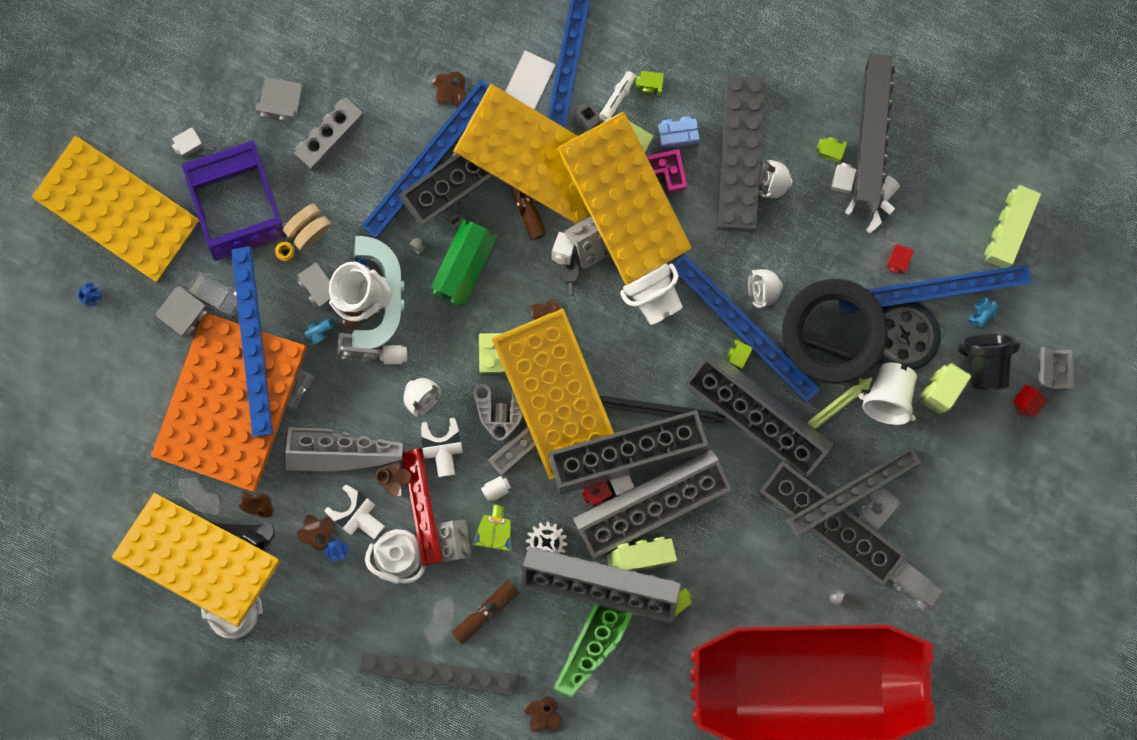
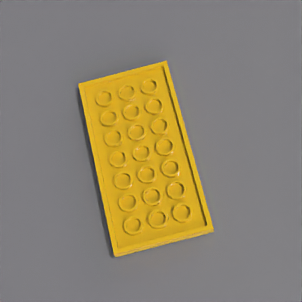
M490 84L453 152L575 224L591 216L557 149L578 136L493 84Z
M625 112L619 113L557 148L626 285L692 248Z
M76 135L32 196L40 204L156 283H158L200 223L197 217Z
M564 309L491 338L550 480L554 478L549 462L548 452L614 434Z
M156 493L152 495L112 556L115 561L239 628L280 564L279 559Z

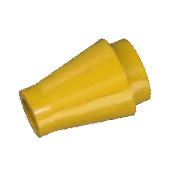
M282 242L276 247V256L282 261L290 260L294 255V247L288 242ZM285 251H289L287 256H284Z

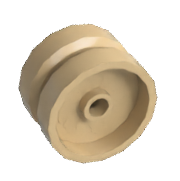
M314 203L299 211L283 228L284 233L289 238H295L294 244L300 251H304L316 243L332 226V223L325 216L319 217L321 211Z

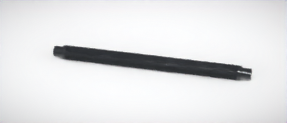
M599 395L603 407L668 417L695 410ZM697 410L702 422L724 423L725 416L718 414V412Z

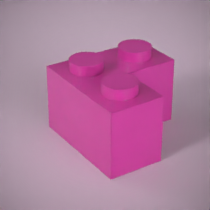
M679 149L647 156L656 177L664 176L668 194L687 190V182Z

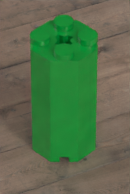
M463 219L430 288L433 291V296L440 300H444V298L449 299L450 304L460 309L462 305L466 306L497 242L498 235L494 233L492 237V235H489L490 230L473 222H469L467 225V220Z

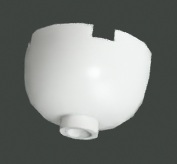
M767 160L769 163L763 164L759 174L761 190H758V193L761 197L776 199L783 196L791 188L792 178L788 168L783 163Z
M767 269L752 270L753 275H749L748 291L749 296H754L755 301L752 302L753 305L757 308L773 305L778 301L783 290L782 281L779 280L773 271Z
M427 378L412 380L405 387L403 401L407 409L414 416L418 417V413L423 415L436 404L437 400L435 398L437 394L441 395L442 389L435 382Z

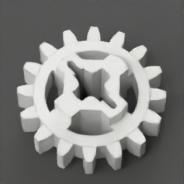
M549 522L546 523V526L539 523L540 528L532 527L534 533L528 532V535L531 537V539L526 540L527 543H530L529 547L534 548V538L537 536L539 545L536 548L553 553L566 552L562 547L568 544L563 542V539L567 538V536H561L563 529L556 530L557 524L550 527ZM542 530H551L553 533L551 535H544ZM540 536L552 540L550 544L553 550L547 546L542 547L543 541ZM559 537L560 545L557 550L554 547V542Z

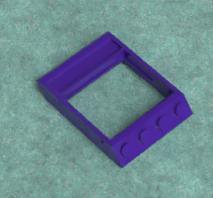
M254 140L181 165L214 262L232 256L231 250L248 246L253 249L287 237L283 231L284 227ZM258 169L275 218L211 240L205 221L206 217L196 189Z

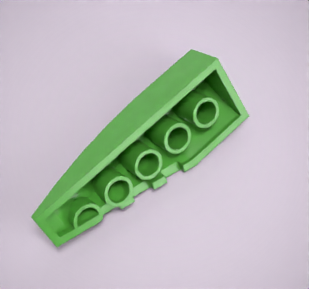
M594 605L553 690L572 698L620 643L633 614Z

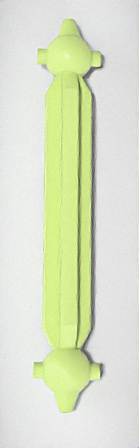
M872 377L867 379L860 378L858 380L859 385L852 386L810 419L808 424L814 429L820 427L857 398L862 390H870Z

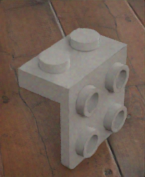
M266 78L264 80L261 101L256 105L258 115L266 119H271V117L279 118L278 120L283 122L296 121L302 90L301 84Z
M591 216L565 230L566 237L577 248L580 264L584 269L610 255Z
M178 286L157 311L156 316L182 337L186 338L194 332L198 321H202L207 315L208 307Z
M339 333L337 357H342L341 360L353 361L354 358L361 359V362L371 363L372 360H376L379 350L352 347V334Z
M1041 347V352L1038 353V362L1041 363L1040 371L1038 372V382L1040 385L1049 389H1074V351L1051 350Z
M466 520L435 524L442 562L471 558V546L468 539Z

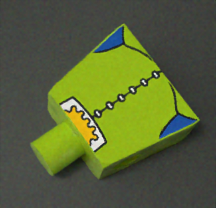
M493 505L492 516L483 515L473 545L510 551L511 520L503 518L505 507Z

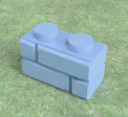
M691 116L682 117L680 121L673 122L672 119H667L658 124L661 149L699 144L696 119H691Z

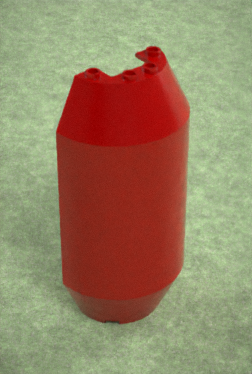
M890 625L737 627L691 651V663H694V669H690V680L694 681V689H691V701H695V711H692V723H696L697 728L724 740H900L935 723L934 703L931 701L930 663H933V643Z

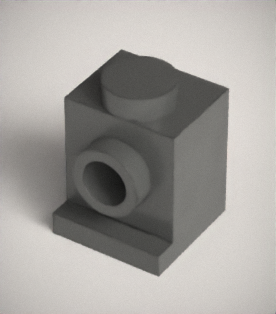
M590 101L585 105L584 103L580 104L575 109L574 118L586 132L603 123V120L599 117V111Z

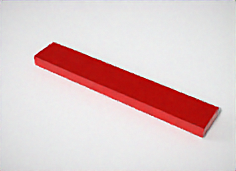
M414 449L402 454L405 469L412 475L408 488L422 566H428L442 562L422 449Z

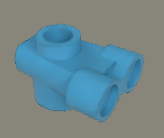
M987 297L982 298L975 305L978 311L968 319V322L973 327L979 326L982 328L989 320L996 317V311L999 308L998 304L995 301H990Z
M330 318L320 324L318 322L312 323L307 326L308 330L304 334L307 339H311L312 343L316 344L327 338L325 332L336 327L333 318Z

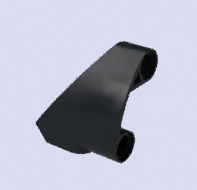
M210 522L262 551L266 549L275 536L274 524L232 525Z

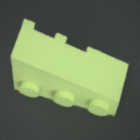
M658 537L653 539L654 542L647 543V540L635 542L636 545L629 546V543L620 544L616 550L606 556L608 565L627 571L649 570L671 565L677 561L672 538Z

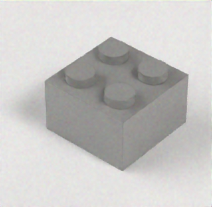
M316 262L298 274L300 278L298 284L305 293L309 292L311 294L308 298L316 309L320 307L324 311L331 306L329 304V301H331L329 294L330 280Z

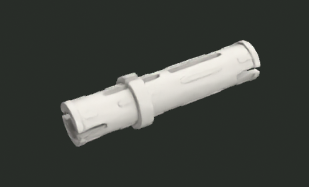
M626 72L621 82L615 86L613 95L599 114L603 121H607L613 116L623 98L630 93L629 89L637 78L632 72Z

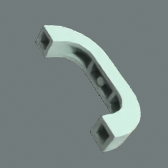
M355 236L353 240V259L360 258L375 262L381 268L383 277L388 280L386 282L391 287L392 292L389 304L385 308L383 307L382 323L372 330H354L352 334V347L379 349L391 339L399 325L401 311H404V300H401V292H404V281H401L398 259L386 244L375 238Z

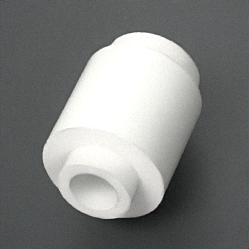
M383 345V349H380V361H383L384 365L407 362V347H402V345Z
M500 476L486 483L485 487L481 489L489 502L509 494L508 489L511 486L507 478L502 479Z

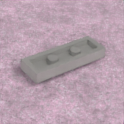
M528 426L488 459V462L500 475L505 473L535 446Z

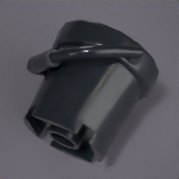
M980 334L965 339L964 344H959V353L968 357L971 385L973 388L988 390V387H995V390L1009 387L1011 355L1018 352L1020 342H1015V339L1008 335Z

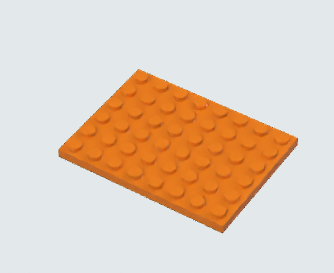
M207 313L204 319L199 322L151 457L256 493L308 347L262 332L273 435L254 438L252 437L240 324Z

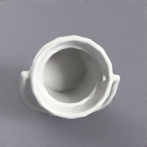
M347 262L334 272L330 280L329 294L331 301H329V304L343 319L360 321L368 319L374 313L380 312L379 310L382 307L385 308L391 299L392 290L386 282L388 280L378 275L375 270L370 271L369 268L358 262ZM364 311L362 315L353 317L344 313Z
M673 264L661 265L634 282L623 287L624 290L620 292L623 300L628 305L640 308L650 325L665 319V317L683 308L674 287L677 284L678 272ZM671 271L674 276L673 281L670 278ZM627 296H632L634 301H630Z
M890 362L882 364L871 392L868 394L860 392L858 394L859 398L863 400L862 407L868 416L890 425H902L910 420H916V417L912 414L913 408L911 404L917 375L911 368L907 367V371L901 369L902 364Z
M394 529L387 531L375 544L371 543L366 552L365 563L367 568L373 574L379 576L380 579L396 584L415 582L422 576L426 566L421 565L418 538L407 530ZM372 550L374 551L375 564L381 572L375 570L371 565L370 555ZM419 567H420V570H419V572L417 573V575H415V576L412 577V578L403 579V578H407V577H410L411 575H413L416 571H418V569H419Z
M258 597L239 628L210 612L206 613V610L202 608L201 612L202 618L208 619L210 626L216 634L226 639L235 640L245 637L253 630L257 623L258 614H262L263 609L260 597Z

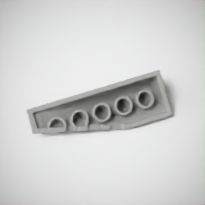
M288 427L285 453L286 470L344 471L383 465L402 460L403 444L382 439L373 441L369 437L362 435L360 438L353 437L347 432L342 434L333 433L332 429Z

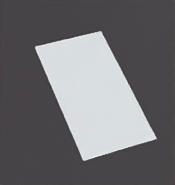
M524 51L505 92L535 109L555 64Z

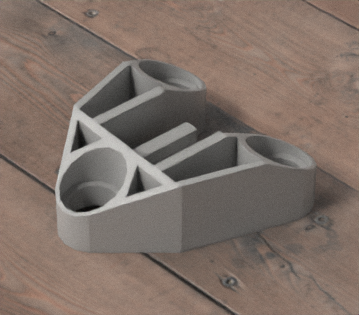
M484 384L475 387L474 398L482 424L495 440L503 441L507 439L520 425L523 417L514 392H512L510 423L506 422L507 404L496 403L495 422H491V390ZM478 389H487V397L479 398L477 396ZM497 427H503L506 431L505 435L501 438L495 436L494 432Z

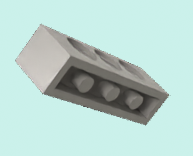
M347 98L338 101L334 106L335 110L322 118V124L318 128L314 127L309 132L308 139L305 142L301 141L295 147L296 151L294 154L312 171L364 118L363 112ZM338 116H345L346 120L344 123L339 124L336 122ZM331 129L333 131L332 136L324 137V131ZM313 143L320 144V148L317 151L310 150V146Z

